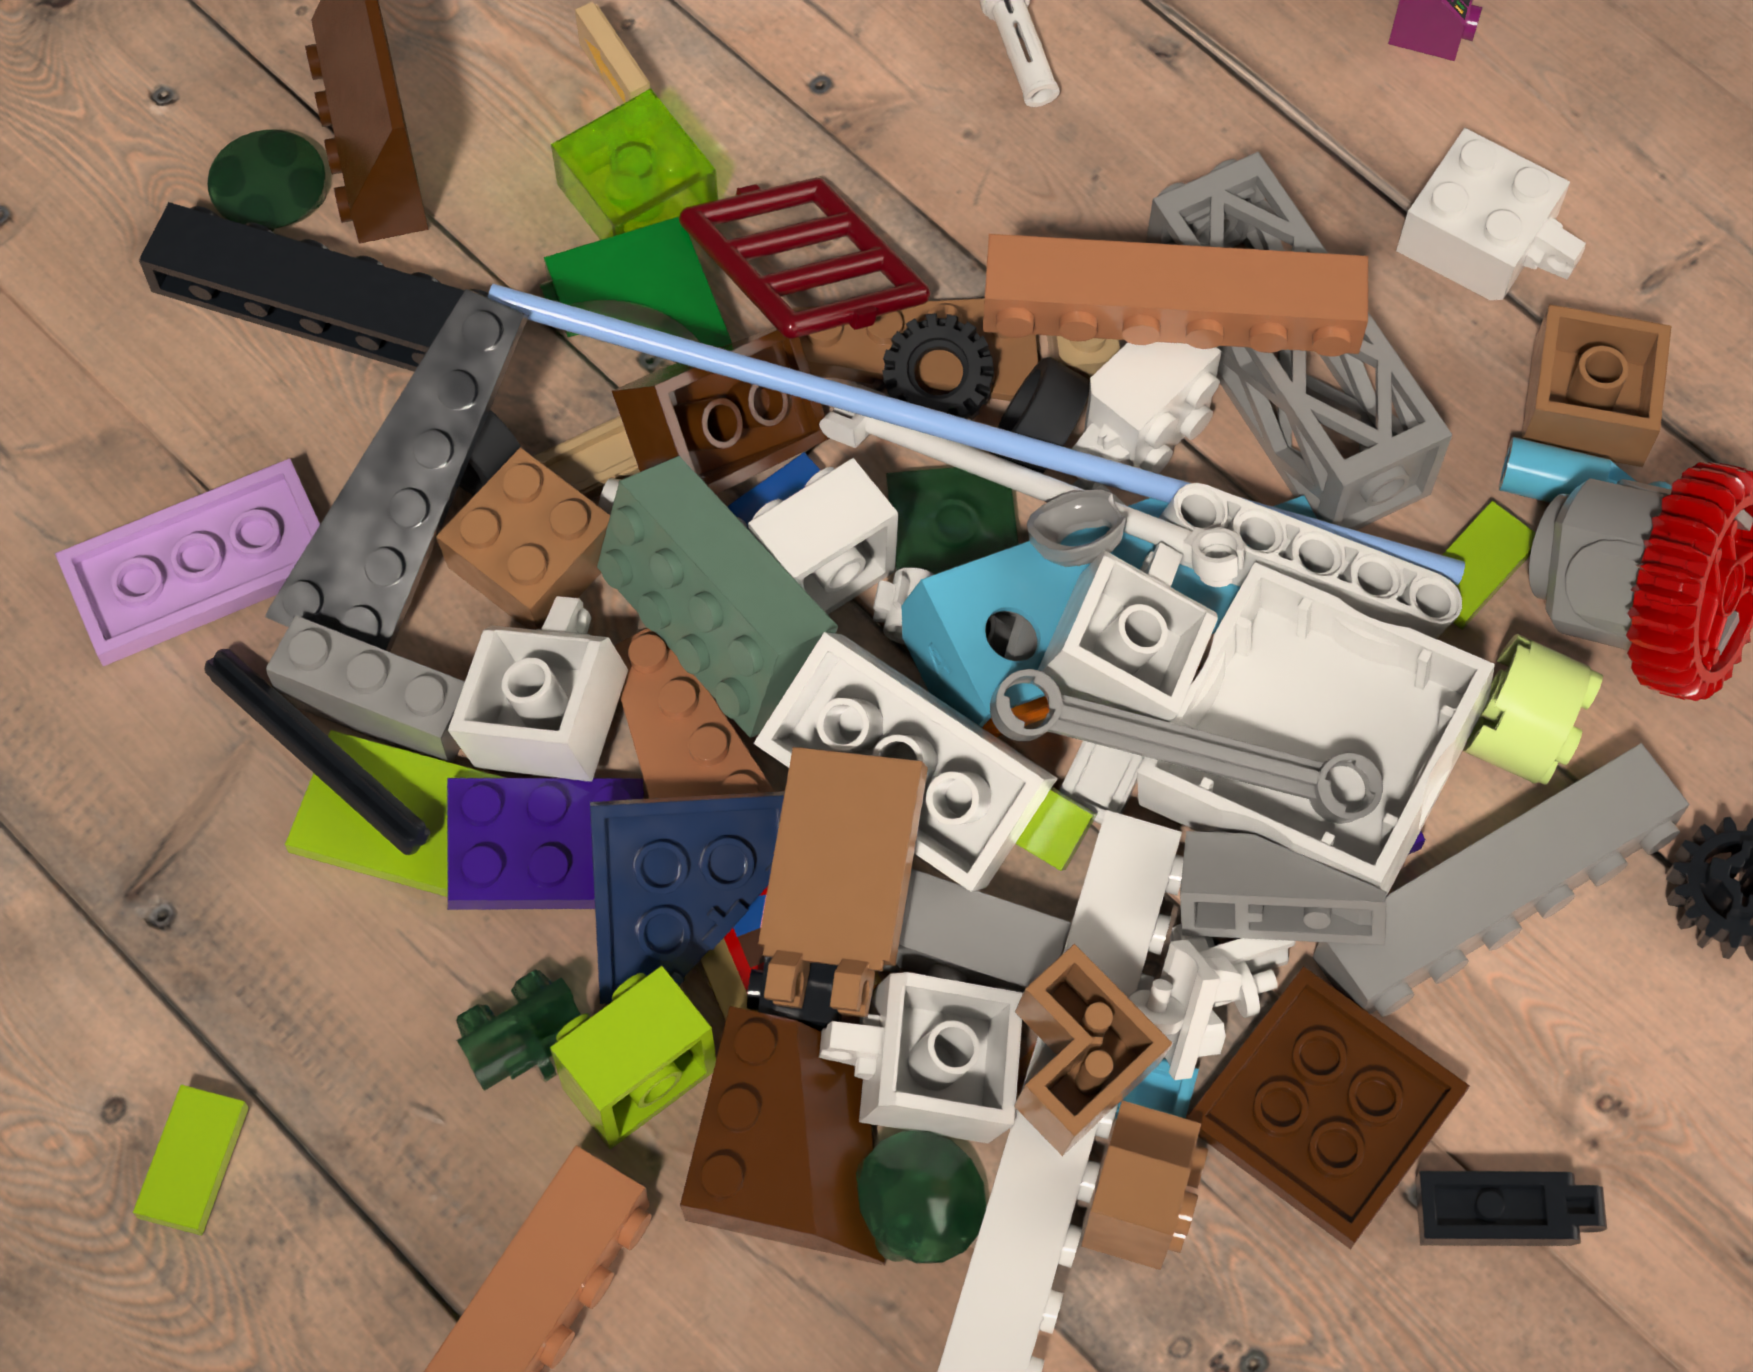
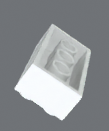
M827 632L823 633L753 743L788 768L793 747L923 761L928 767L914 854L970 892L987 888L1058 779L846 636Z

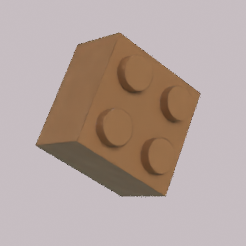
M1549 304L1534 342L1521 439L1610 459L1615 463L1643 467L1660 433L1672 326Z
M520 447L438 533L436 538L447 567L525 628L536 630L542 629L556 596L579 598L601 574L597 564L610 515Z

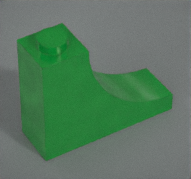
M679 216L544 257L548 281L538 284L542 298L717 348L732 343L690 236L681 226ZM565 331L567 338L579 335L576 333Z

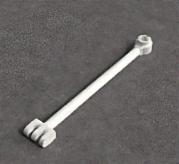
M857 385V386H856L857 388H860V389H864V390H867V391H871V392H874V393H878V394H881V395L888 396V395L885 394V393H882V392H879V391H877V390L871 389V388L866 387V386H864V385ZM834 408V412H829L819 423L822 432L828 438L856 448L871 434L1047 503L1060 495L1084 490L977 448L838 408ZM1114 501L1118 512L1122 517L1126 518L1124 533L1155 545L1161 542L1183 554V561L1192 564L1194 572L1206 585L1212 587L1227 586L1233 583V578H1237L1238 569L1243 570L1244 543L1236 532L1225 528L1203 530L1198 527L1191 531Z

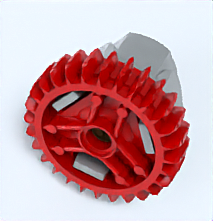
M1698 462L1692 468L1682 472L1681 479L1674 481L1671 489L1621 479L1617 484L1590 478L1576 487L1571 494L1563 493L1555 497L1545 510L1533 540L1529 562V581L1534 596L1546 600L1545 610L1557 631L1561 634L1628 650L1627 654L1630 660L1633 661L1631 669L1640 685L1658 691L1659 694L1682 700L1698 701L1700 699L1706 700L1721 690L1724 681L1732 677L1733 665L1742 662V649L1744 645L1751 643L1750 632L1753 627V471L1723 463Z

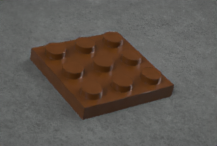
M1303 966L1186 1119L1202 1123L1198 1137L1351 1250L1461 1101L1470 1085Z

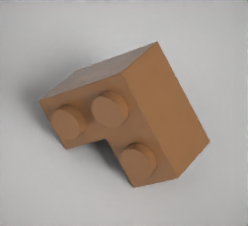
M1075 944L1025 988L1015 1010V1013L1057 1056L1025 1084L1014 1107L1063 1156L1159 1066L1173 1044Z
M1121 1101L1081 1247L1161 1270L1168 1250L1181 1253L1198 1199L1197 1194L1185 1190L1187 1186L1198 1189L1208 1153L1207 1148L1196 1145L1202 1123L1127 1101Z

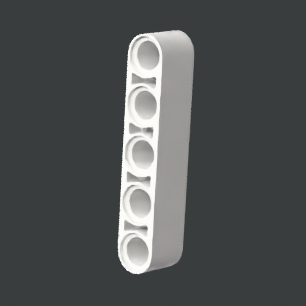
M1200 483L1186 484L1177 491L1159 517V519L1191 531L1198 527L1203 530L1225 528L1236 532L1244 543L1243 570L1238 569V576L1233 578V583L1231 584L1239 587L1242 586L1256 562L1334 595L1370 618L1388 624L1409 627L1435 639H1438L1455 621L1462 610V597L1458 588L1451 580L1438 573L1209 485ZM1182 556L1180 564L1193 569L1192 564L1184 562Z

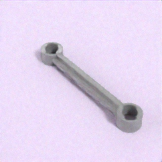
M1024 669L1012 673L998 685L990 701V714L994 725L1003 735L1010 739L1031 741L1048 731L1309 799L1315 812L1323 819L1332 823L1344 824L1367 816L1378 806L1383 793V781L1379 770L1369 759L1362 755L1344 753L1324 762H1319L1062 695L1056 682L1050 676L1038 670ZM1020 683L1033 684L1045 694L1049 705V713H1047L1044 722L1036 729H1025V722L1013 714L1010 708V697L1004 696L1006 690L1011 686ZM1348 766L1355 770L1364 782V800L1353 812H1345L1346 805L1340 803L1334 797L1331 781L1325 780L1328 771L1333 767Z

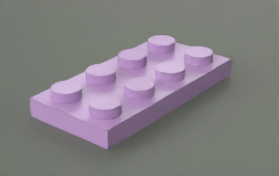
M289 458L59 551L55 555L102 666H106L277 595L320 526V523Z

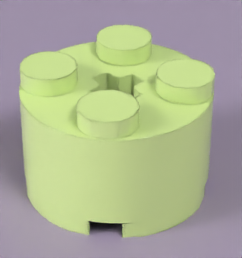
M1516 634L1505 646L1497 662L1508 666L1506 671L1500 669L1492 680L1489 700L1463 751L1532 783L1539 782L1546 785L1554 774L1558 763L1567 765L1574 755L1582 736V730L1573 725L1580 709L1587 710L1593 703L1600 689L1603 675L1591 670V667Z

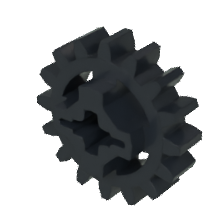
M1724 817L1717 827L1716 833L1706 824L1700 826L1692 837L1693 842L1685 840L1674 855L1679 862H1674L1667 872L1666 880L1679 886L1674 888L1668 896L1667 903L1669 906L1685 908L1686 913L1677 924L1681 930L1696 925L1702 931L1697 942L1699 947L1703 949L1715 939L1722 943V957L1730 959L1739 946H1744L1747 956L1753 961V925H1750L1753 918V818L1743 831H1737L1736 824L1732 818ZM1731 852V857L1726 860L1713 857L1721 853ZM1710 857H1713L1710 863L1705 862ZM1738 873H1740L1739 881L1734 879ZM1745 896L1747 899L1742 905V898Z

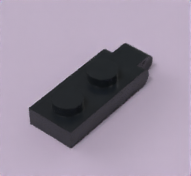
M1419 1171L1415 1178L1420 1246H1572L1581 1243L1580 1233H1594L1607 1230L1603 1187L1598 1185H1576L1575 1174L1572 1172Z

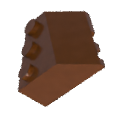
M730 1006L680 1202L685 1221L885 1266L871 1124L859 1122L863 1079L854 1076V1065L819 1058L820 1031L797 1020Z

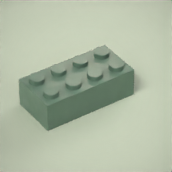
M680 456L619 481L597 568L601 571L608 585L617 589L639 613L644 625L651 631H655L674 652L681 666L688 673L694 675L716 699L721 711L729 718H733L750 738L760 734L823 633L836 634L838 625Z

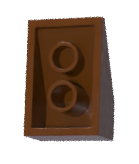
M776 328L720 347L724 350L811 374L799 337L788 339ZM681 363L659 369L612 391L639 471L642 472L680 456L715 495L830 439L822 432L819 425L820 421L825 417L821 403Z

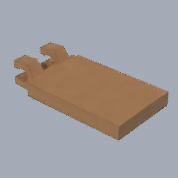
M793 747L758 942L764 948L763 955L772 957L768 965L764 998L773 1000V1004L776 1006L802 1009L810 971V962L838 966L834 974L830 1007L838 1009V1012L843 1015L868 1018L875 971L883 972L884 965L896 966L928 767L923 761Z

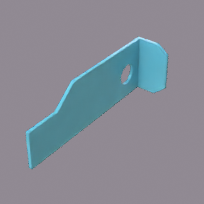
M1304 495L1273 506L1317 519ZM1149 498L1128 507L1159 518L1169 503ZM1102 526L1078 530L1066 536L1060 544L1066 546L1089 544L1105 535L1110 528ZM1123 532L1120 544L1110 554L1140 570L1145 557L1150 552H1154L1156 546ZM1028 541L921 579L901 605L902 638L929 693L980 727H983L991 718L990 701L998 685L1009 675L1019 670H1038L1080 574L1091 563L1072 567L1055 564L1045 559ZM1181 564L1178 566L1171 588L1217 613L1218 620L1212 634L1216 632L1241 588L1234 584L1223 587L1206 585L1194 572V569ZM1001 611H1010L1027 619L1033 626L1037 636V648L1034 655L1023 661H1011L998 655L989 645L985 633L986 623L991 615ZM1020 683L1007 689L1004 696L1010 697V708L1043 697L1045 694L1033 684Z

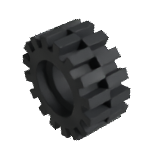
M936 313L927 314V320L917 323L916 319H913L906 323L907 329L902 333L897 331L891 338L892 346L889 350L886 349L883 358L885 363L884 370H882L883 380L889 397L973 420L980 414L979 409L983 404L987 405L991 397V387L994 385L993 359L983 336L980 337L976 327L968 321L966 324L958 321L957 316L947 314V318H937ZM934 350H945L954 354L960 360L963 367V375L959 385L953 391L944 395H933L925 392L915 380L917 363L925 354Z

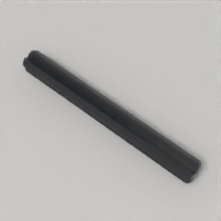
M220 649L213 658L206 661L204 671L215 685L403 854L413 855L417 853L422 845L428 842L431 834L430 830L416 814L230 649Z

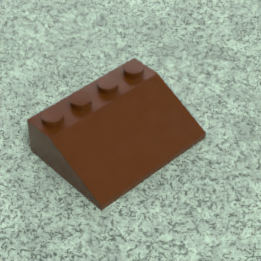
M320 0L311 19L316 44L306 45L305 49L312 79H323L325 90L314 93L322 127L333 125L335 138L325 139L324 143L332 175L343 174L345 186L334 188L341 222L353 221L359 244L429 230L379 0Z

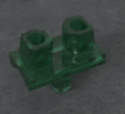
M535 969L515 981L511 993L517 1004L495 1016L488 1005L477 1004L457 1016L456 1022L461 1038L456 1041L483 1091L508 1076L511 1080H514L533 1067L545 1083L557 1076L556 1070L549 1059L552 1056L550 1047L558 1042L556 1037L560 1030L571 1020L581 1015L574 1002V996L562 977L552 982L540 970Z

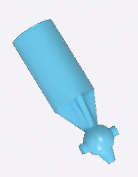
M1512 437L1501 472L1499 491L1551 503L1560 494H1571L1576 487L1590 478L1617 484L1621 479L1637 481L1610 459ZM1655 481L1648 484L1666 489L1672 488L1670 484L1663 481Z

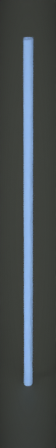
M494 283L488 294V298L529 315L527 320L1163 502L1170 503L1180 488L1186 484H1192ZM1248 500L1438 573L1451 580L1454 585L1458 586L1462 579L1465 561Z

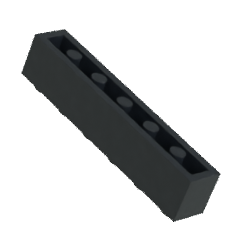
M168 202L139 258L140 265L153 293L413 372L419 366L465 291L442 284L436 278L425 273L415 272L408 274L385 267L378 260L368 256L351 257L331 251L325 245L315 240H294L275 234L269 228L258 223H247L244 225L221 218L213 211L204 207L194 206L187 208ZM469 289L485 297H488L489 293L478 289Z

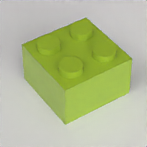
M660 966L648 976L644 973H639L626 980L613 993V1002L592 1017L590 1014L585 1013L571 1020L558 1033L556 1037L558 1042L550 1047L562 1089L609 1149H612L710 1076L714 1071L716 1054L712 1027L663 966Z

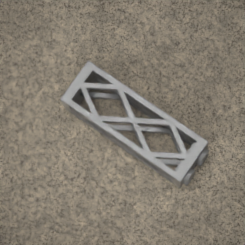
M1259 152L1238 161L1236 159L1226 160L1217 165L1209 174L1187 184L1181 182L1172 184L1152 200L1146 243L1232 248L1244 243L1248 249L1285 251L1281 243L1282 240L1292 245L1293 252L1328 254ZM1369 312L1368 323L1359 354L1345 353L1334 357L1320 355L1345 394L1306 374V351L1282 349L1278 351L1277 360L1273 353L1258 352L1249 347H1216L1222 351L1216 378L1220 380L1221 386L1293 496L1298 498L1304 495L1318 520L1358 530L1431 495L1452 433ZM1363 362L1375 368L1376 394ZM1269 400L1277 406V419ZM1392 403L1394 405L1398 418L1392 414ZM1321 424L1358 442L1359 453L1344 460ZM1292 431L1301 452L1292 448Z

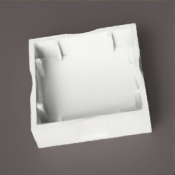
M1255 562L1217 628L1208 658L1202 670L1190 685L1179 714L1170 723L1319 762H1324L1344 753L1362 755L1369 759L1380 772L1383 781L1381 800L1375 810L1367 816L1349 823L1337 824L1319 816L1311 806L1309 799L1145 757L1137 770L1139 805L1195 831L1255 834L1382 889L1388 894L1489 700L1495 664L1409 627L1388 624L1370 618L1334 595ZM1348 766L1331 768L1325 780L1331 781L1334 797L1340 803L1346 805L1345 812L1355 811L1362 804L1365 797V786L1362 778L1355 770Z

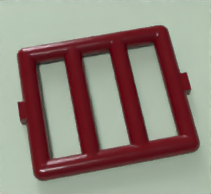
M815 177L763 190L757 184L737 188L735 196L689 206L680 212L679 222L681 226L775 328L788 339H795L848 324L854 330L873 326L878 316L923 305L930 298L928 285L822 178ZM812 202L827 216L727 240L714 226ZM842 237H847L860 250L859 252L763 276L748 262V260ZM879 271L895 286L795 312L781 298V296Z

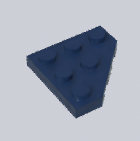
M785 791L590 802L600 1004L613 1002V993L632 976L639 973H644L648 976L660 966H663L676 984L680 986L685 981V976L710 949L713 950L749 911L748 907L769 885Z

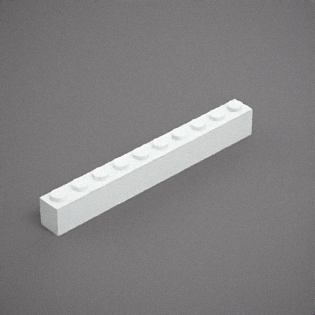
M1106 810L1063 954L1075 944L1129 997L1136 991L1151 990L1154 977L1143 974L1142 970L1147 953L1152 952L1160 955L1171 917L1160 914L1159 911L1164 893L1177 896L1181 885L1184 857L1177 855L1176 852L1182 832ZM1039 1036L1023 1088L1026 1083L1057 1056ZM1118 1104L1063 1156L1016 1109L1015 1123L1010 1128L938 1372H1042L1045 1360L1032 1356L1039 1330L1050 1334L1053 1333L1064 1293L1052 1290V1283L1058 1264L1069 1268L1072 1266L1082 1227L1070 1224L1076 1200L1090 1203L1101 1163L1088 1160L1095 1136L1108 1139Z

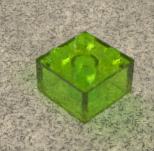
M651 88L551 144L557 185L600 240L678 217L680 212L686 207L718 200L716 169Z

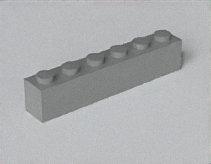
M1640 743L1387 895L1385 945L1318 942L1313 959L1336 990L1371 1014L1377 1010L1382 1017L1388 1016L1414 997L1415 994L1412 988L1432 977L1436 984L1451 978L1468 964L1469 960L1466 958V955L1484 944L1489 951L1500 948L1522 930L1520 922L1537 912L1543 919L1554 915L1575 898V894L1572 891L1587 881L1591 880L1596 887L1608 882L1628 865L1625 860L1628 856L1642 848L1648 855L1662 849L1680 833L1676 825L1690 804L1644 745Z

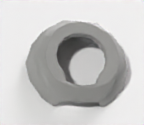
M1083 490L1067 493L1042 505L1030 515L1027 521L1029 541L1045 559L1064 567L1081 566L1092 563L1103 550L1111 553L1120 544L1126 518L1122 517L1114 504L1113 494L1109 491ZM1102 526L1110 528L1105 535L1089 544L1079 546L1060 544L1066 536L1078 530Z

